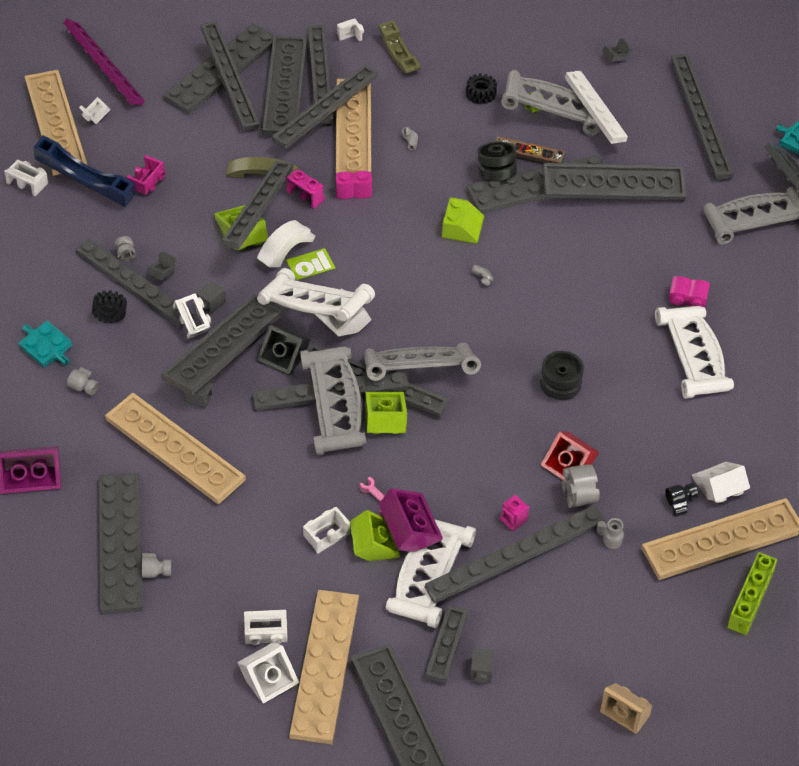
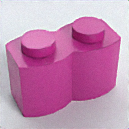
M344 171L336 173V197L340 199L372 197V173L369 171H358L355 173Z
M675 276L671 285L669 302L678 306L706 307L710 283L703 280H691L686 277Z

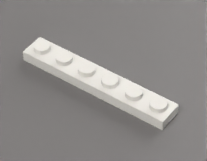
M581 71L566 72V81L611 144L626 142L628 136Z

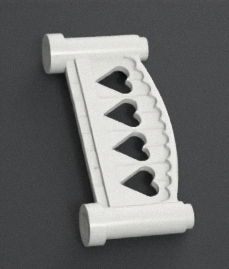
M283 268L276 274V278L259 292L257 300L263 305L272 301L301 312L337 315L341 321H347L364 304H368L374 299L375 292L368 284H361L355 292L295 281L294 273L287 268ZM290 291L293 292L292 296L281 295ZM306 294L309 295V298L306 300L298 298ZM320 298H325V302L318 303L316 301L312 302ZM337 301H341L340 306L328 305Z
M705 307L656 308V323L658 326L668 325L687 379L682 380L681 383L683 397L685 399L693 398L694 395L727 392L733 389L734 383L732 378L725 377L724 358L719 342L712 329L703 319L706 317ZM690 323H695L697 325L696 329L699 332L695 333L684 328ZM696 337H700L702 339L701 343L705 346L700 347L689 342ZM705 351L710 361H704L695 358V356ZM706 366L713 367L712 372L716 375L711 376L700 371Z
M435 520L443 537L440 543L444 547L433 550L425 547L416 552H408L399 573L396 597L388 599L386 610L393 614L427 623L429 627L437 628L441 620L442 608L436 607L437 603H434L424 588L425 583L451 571L461 545L466 547L473 545L476 535V528L467 526L464 528ZM425 554L431 555L437 562L436 564L426 566L420 565V562L424 560L423 555ZM423 570L430 578L420 582L413 581V578L417 576L416 571ZM411 586H415L423 596L407 598L406 594L409 593Z

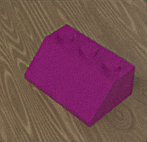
M59 446L0 451V494L61 489Z
M390 488L378 505L398 550L416 552L443 539L422 493Z

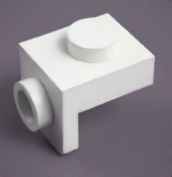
M355 18L337 24V37L340 41L353 36L358 41H362L364 29Z
M98 97L86 109L82 105L79 107L83 111L81 115L88 122L92 120L95 124L111 110Z

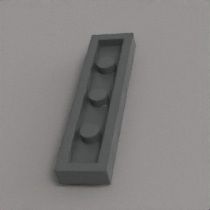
M450 605L447 606L426 671V679L446 684L468 610Z

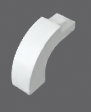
M289 221L272 233L261 248L257 259L268 267H280L285 256L293 246L300 242H313L315 235L310 232L311 230L308 227L303 226L298 221Z

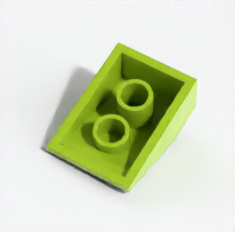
M245 205L213 213L224 236ZM262 217L241 248L236 250H243L246 246L261 245L264 241H267L266 222Z

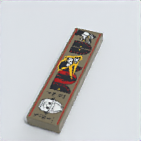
M497 136L496 141L513 144L516 147V157L543 164L562 163L565 156V151L500 136Z

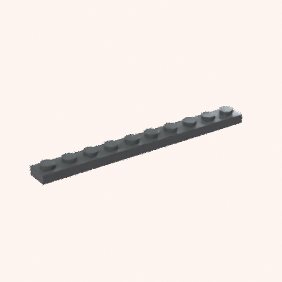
M671 55L673 68L715 180L732 178V168L689 55Z
M593 505L425 583L424 588L434 603H438L597 528L598 522H605L606 520L596 506Z

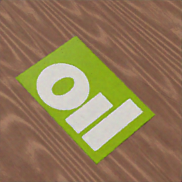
M325 248L286 260L296 280L335 269Z

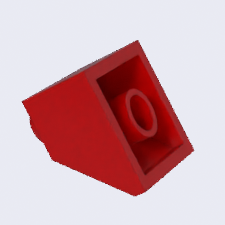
M559 431L541 466L562 480H565L563 469L585 464L592 465L599 451L570 432Z

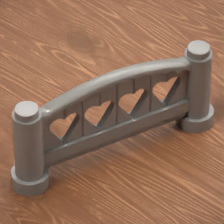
M512 70L508 73L506 89L501 101L504 108L515 109L519 103L584 123L583 131L587 135L594 136L600 132V127L585 106L580 110L574 107L572 102L583 105L574 91L551 82L523 78L517 70ZM523 86L533 88L535 92L527 94ZM539 91H542L545 94L548 93L551 95V97L546 100L542 97ZM556 96L560 97L561 99H566L568 102L561 105L558 102Z
M791 186L786 190V193L749 195L734 199L717 207L712 203H707L703 207V212L715 232V239L719 244L724 245L733 240V232L796 219L799 221V194L795 191L796 188ZM782 201L786 202V210L781 209L773 203H780ZM769 205L771 209L769 213H766L757 208V206ZM752 208L754 209V214L749 216L740 210ZM735 211L738 215L736 220H733L724 215V213Z
M459 343L457 347H410L381 352L368 348L362 354L366 364L367 376L374 381L381 380L385 376L386 370L461 365L465 373L475 374L481 368L479 358L473 354L467 343Z
M345 346L308 352V350L300 351L303 370L311 369L321 435L313 436L316 456L324 455V452L359 447L366 444L365 432H360L362 417L360 390L355 374L348 362V359H352L350 347L346 348ZM340 366L342 377L337 379L326 375V373L333 367ZM337 383H343L344 387L342 389L345 391V394L340 396L329 392V390ZM340 400H346L345 406L348 408V411L342 413L331 407ZM343 417H348L350 419L348 424L351 425V428L344 430L334 425Z

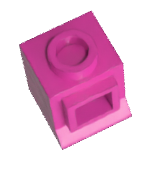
M514 495L503 503L502 515L499 519L508 528L515 531L528 521L529 506Z

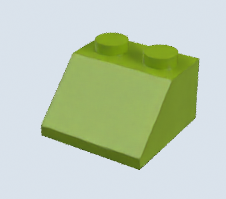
M450 197L443 220L442 238L477 244L484 215L468 200Z
M365 392V423L367 433H406L407 409L404 392Z
M366 510L350 521L355 555L367 561L396 559L400 557V551L383 517Z

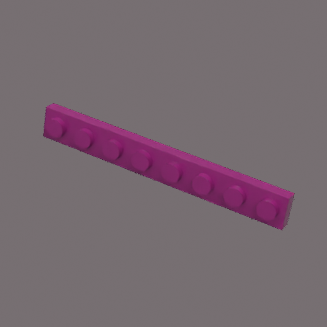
M67 18L63 23L68 28L67 31L76 38L75 41L84 47L83 50L91 55L92 61L101 67L100 70L108 75V80L118 87L117 90L126 97L125 100L132 105L142 106L145 102L144 98L79 22Z

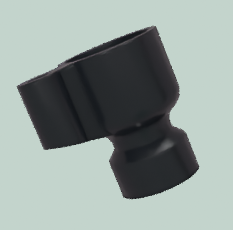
M694 483L687 484L685 487L675 485L665 489L666 500L673 508L675 516L687 513V498L689 500L698 498V489Z

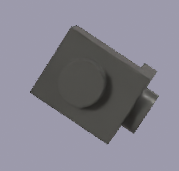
M620 38L616 46L605 45L602 52L612 62L626 61L632 46L624 38Z
M161 251L158 261L148 266L147 273L155 279L163 280L174 274L177 258Z

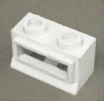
M17 159L9 169L4 171L7 184H10L16 178L18 187L23 189L27 183L31 185L33 196H36L48 184L45 170L40 167L35 168L27 161L22 162Z
M192 294L175 300L173 308H178L180 312V322L182 325L185 324L188 330L187 339L209 331L212 322L210 316L204 314L202 309L204 304L200 297L197 298L196 294ZM186 303H193L202 325L196 327Z
M337 507L325 511L321 516L308 521L303 526V536L313 546L317 554L350 535V522ZM334 524L339 528L336 531L334 529L329 530L327 536L321 540L315 536Z
M286 610L244 612L245 644L259 645L261 643L274 642L280 644L287 642ZM270 621H281L282 626L250 628V622H262L263 626H268Z

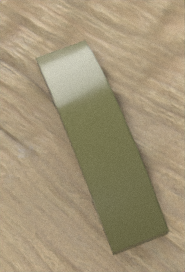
M392 20L378 24L386 48L401 71L409 73L421 69V65L415 55L410 54L400 37L401 31L395 21Z
M267 157L235 159L228 162L226 177L244 178L245 173L267 175L276 160H283ZM293 165L292 172H294L296 169L298 170V167Z

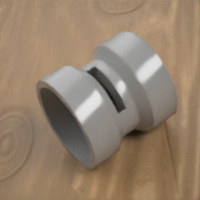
M128 236L120 237L115 241L117 256L122 262H129L136 256L133 240Z

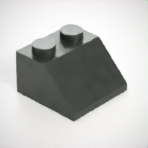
M279 324L270 325L257 360L291 375L301 362L300 351L307 350L311 339Z

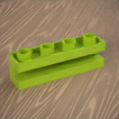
M758 552L730 615L727 628L747 636L774 574L778 559Z

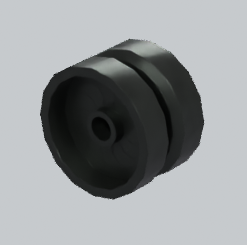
M496 141L486 143L478 148L479 175L481 178L490 181H502L516 175V147L513 144Z
M555 351L547 355L542 363L540 379L542 391L547 396L558 400L571 399L576 396L581 390L584 371L582 360L576 354L569 351Z

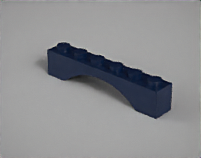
M44 135L33 147L35 160L124 207L128 205L135 195L134 182L121 175L108 174L89 167L72 156L58 142Z

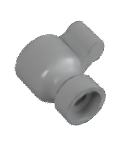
M80 367L79 370L74 369L67 380V386L76 391L85 390L87 394L93 396L98 390L99 382L94 379L89 380L92 372Z
M618 518L610 519L607 524L604 521L598 522L596 532L603 536V544L606 547L617 549L622 545L624 524Z
M142 553V578H155L158 574L171 576V559L159 561L155 553Z

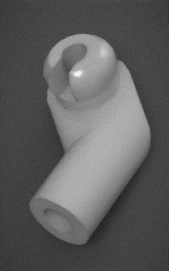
M404 127L401 133L408 141L407 148L414 151L417 146L418 135L409 127Z
M474 265L472 273L483 277L481 283L489 286L491 281H493L490 271Z

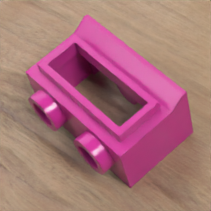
M147 155L144 156L145 168L137 166L135 168V178L130 175L127 176L128 180L135 183V191L144 195L149 191L152 192L158 180H163L166 173L164 162Z
M296 169L286 177L287 193L290 194L297 187L303 189L300 193L301 200L312 197L311 208H316L325 200L323 185L316 179L306 175L303 171Z

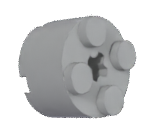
M585 464L563 469L565 480L561 484L563 492H567L569 508L599 502L600 492L599 489H596L598 479L592 465Z

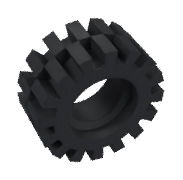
M479 73V76L474 74L473 77H469L466 85V96L469 97L470 101L473 100V103L478 101L479 104H482V102L487 104V101L492 102V99H495L497 82L495 78L492 79L493 76L487 77L488 74L483 76L482 73Z
M104 290L102 294L98 292L93 299L92 315L94 314V317L98 318L99 321L104 320V323H107V321H110V323L116 321L117 323L126 316V298H123L122 294L118 295L117 291L112 293V290H109L106 293Z

